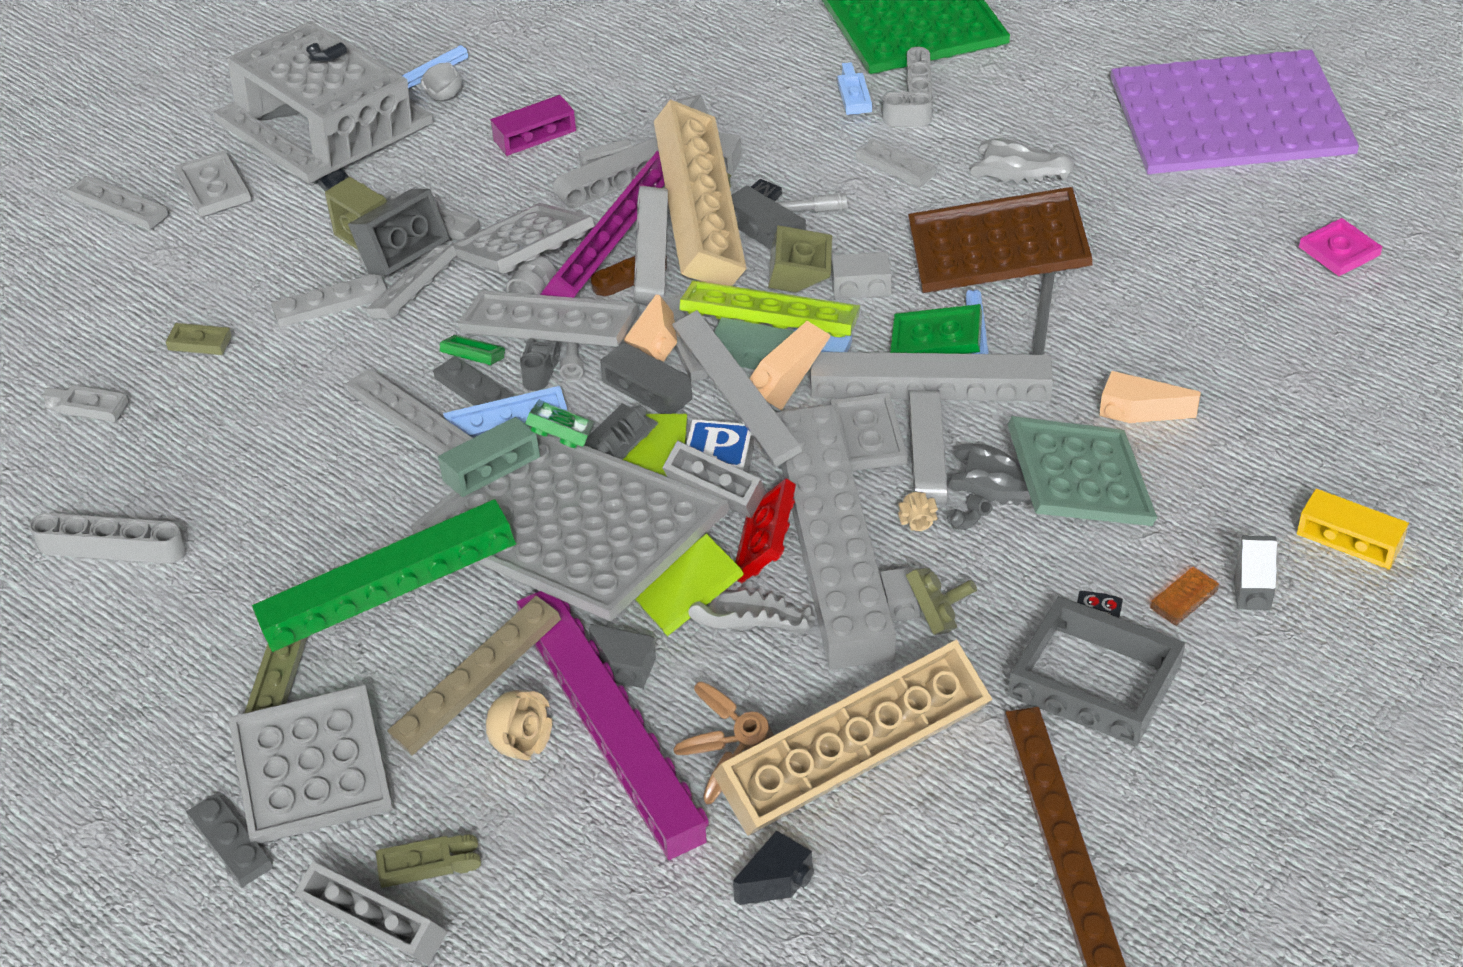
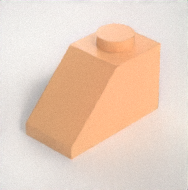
M655 295L626 335L624 341L655 359L664 362L677 344V335L672 326L675 323L674 313L660 295Z

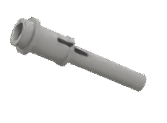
M838 191V194L814 195V199L777 202L792 212L815 210V213L840 210V213H842V210L848 209L847 194L841 193V191Z

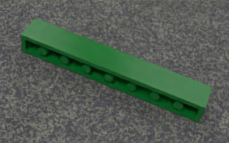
M493 499L251 606L271 651L274 652L512 547L516 543L509 522L496 499Z

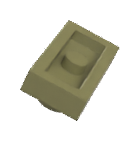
M175 323L166 340V345L170 351L223 355L232 335L228 327Z

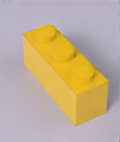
M1315 488L1301 512L1297 535L1390 570L1403 546L1409 522Z

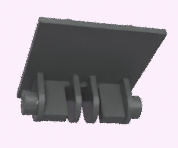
M622 403L589 435L585 446L616 458L624 459L642 439L648 436L658 423L645 416L647 411L643 406L638 405L637 407L632 406L630 408Z

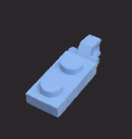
M852 62L842 63V75H838V87L846 115L872 112V102L863 73L855 74Z

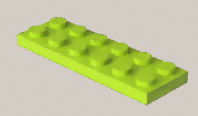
M692 281L680 299L679 310L688 311V314L697 310L701 316L704 314L715 315L717 319L723 317L741 319L744 322L755 324L768 323L772 324L773 327L781 329L789 327L799 328L806 321H809L833 337H845L846 335L850 336L859 317L860 305Z

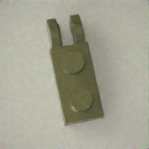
M465 834L464 836L459 835L449 838L443 836L379 849L375 852L380 886L385 888L453 874V871L462 874L476 870L481 866L479 854L473 853L478 848V840L474 835Z

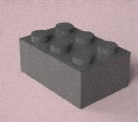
M410 189L348 223L367 272L372 275H389L450 239L430 189Z

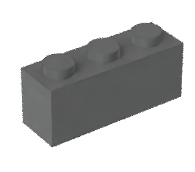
M748 185L731 195L738 230L770 250L777 225L806 230V220Z
M622 342L600 360L603 383L660 414H676L692 400L691 377L684 372L672 368L663 361L642 352L639 348Z

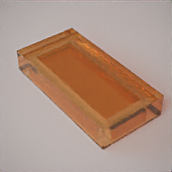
M1193 566L1151 601L1150 609L1177 626L1218 591L1219 583Z

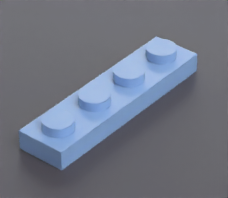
M556 386L443 414L445 420L474 438L514 417H517L525 424L529 412L539 399L564 410H567L561 387Z

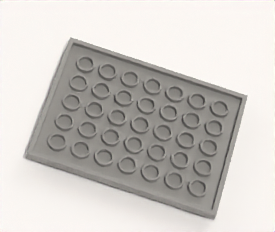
M536 434L540 453L538 459L465 497H461L456 491L451 492L413 523L411 527L413 534L496 499L509 522L516 545L476 563L608 621H612L729 511L728 500L584 445V447L577 445V448H571L560 443L559 437L548 434L547 437Z

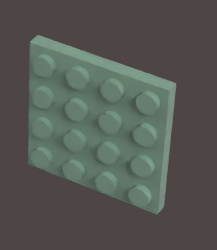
M1011 416L1007 426L1036 514L1153 526L1157 515L1125 430Z

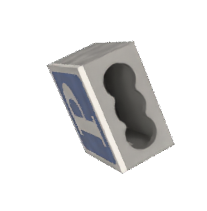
M692 419L686 445L749 473L754 451V438L744 424Z

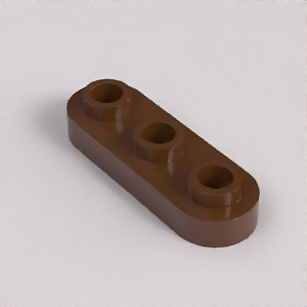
M635 256L595 272L591 276L592 291L599 296H610L634 286ZM667 256L665 259V271L667 269Z

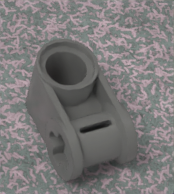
M534 338L527 340L525 350L520 358L522 383L526 389L538 391L548 385L553 370L559 361L560 344L558 341L543 343L536 342Z

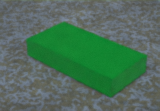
M453 335L440 342L439 352L492 365L504 358L505 348Z

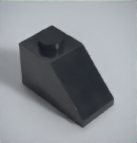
M776 830L733 880L734 902L744 905L791 898L800 887H806L813 877L812 851Z

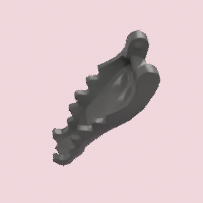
M965 443L957 447L956 457L961 461L968 460L965 473L951 475L949 481L950 489L954 491H968L984 497L989 502L998 500L1000 504H1005L1008 500H1012L1016 506L1021 502H1026L1028 505L1032 503L1019 460L998 448L986 444Z

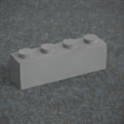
M313 861L294 893L295 896L311 906L427 965H430L447 934L446 930L433 921Z

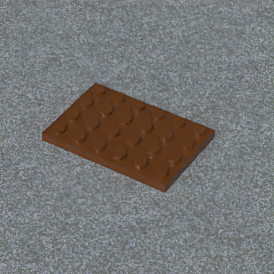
M1073 187L908 214L923 293L1093 265L1092 254Z

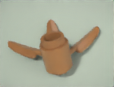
M698 682L694 686L697 695L721 718L727 719L731 717L735 721V735L725 737L722 731L700 734L676 744L674 753L679 756L724 749L726 743L739 742L733 754L726 752L714 769L715 771L721 763L742 753L743 750L746 751L773 737L774 734L762 714L747 712L738 716L735 713L737 707L733 701L713 686L704 682ZM713 773L703 796L706 805L713 803L722 792Z

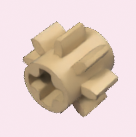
M925 492L910 493L905 496L903 502L898 504L900 509L898 515L901 525L909 523L912 531L926 530L933 524V521L938 519L936 515L938 510L934 498L927 500Z

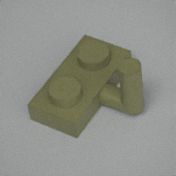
M930 568L915 569L906 574L933 635L946 634L958 628L954 621L955 612L951 605L976 592L977 587L972 580H968L942 594L940 591L941 582L937 575L931 572Z

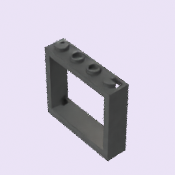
M1058 596L1011 671L1008 697L1034 707H1039L1053 715L1063 717L1118 740L1138 746L1181 666L1186 642ZM1056 630L1160 668L1136 712L1031 672Z

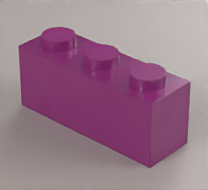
M561 95L490 119L493 141L506 156L576 131L574 109Z

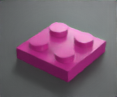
M1343 218L1300 238L1299 248L1337 276H1341L1380 256L1382 251L1380 244Z

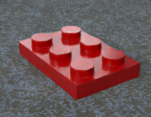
M787 478L763 496L752 518L746 516L735 563L744 573L737 580L741 584L751 576H757L763 567L771 561H777L784 552L785 546L783 542L790 526L788 519L795 503L793 497L796 484Z

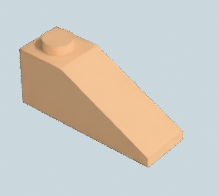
M806 321L759 363L749 379L767 402L782 410L831 335Z
M1111 371L1102 393L1099 416L1127 423L1196 418L1201 392Z

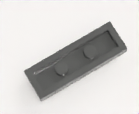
M453 356L433 370L434 378L473 406L514 397L509 391L457 356Z
M218 793L186 811L191 823L241 888L273 869L270 859L255 841L250 842L248 831Z

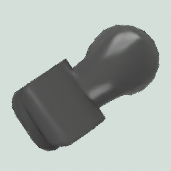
M971 496L967 504L970 512L962 513L961 510L953 509L947 515V522L954 529L967 530L975 525L981 516H987L991 513L993 509L992 504L983 502L984 497Z

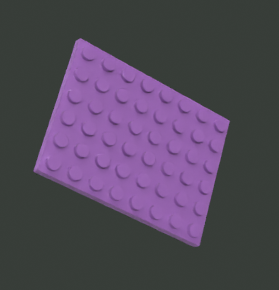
M1312 49L1207 60L1200 59L1186 62L1177 61L1145 66H1125L1111 69L1113 85L1147 174L1357 154L1359 144Z

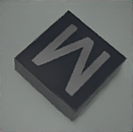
M759 179L751 186V188L773 201H776L782 195V187L763 179Z

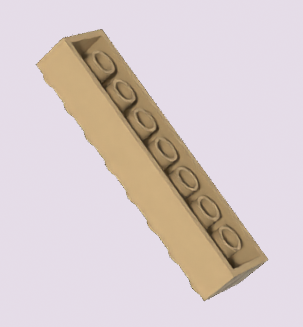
M670 99L654 120V127L665 188L668 189V205L681 274L702 282L733 286L747 268L716 119L714 116Z
M955 640L721 763L713 775L745 833L749 836L976 713L993 699L959 642Z

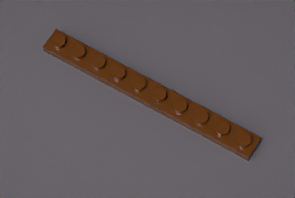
M1032 707L1006 711L1005 723L1083 967H1126L1040 708Z

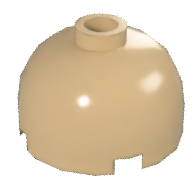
M513 690L500 695L492 703L487 713L486 734L490 744L500 754L515 759L530 760L534 751L536 754H540L550 738L552 729V718L547 717L545 707H550L547 699L541 693L530 690Z

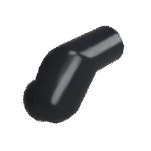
M342 42L324 50L320 49L318 43H313L306 47V51L309 54L308 57L312 61L331 62L347 54V48Z

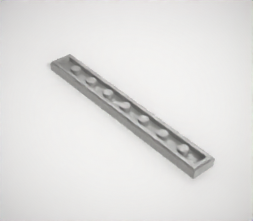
M697 310L672 324L677 335L775 467L802 452L800 444Z

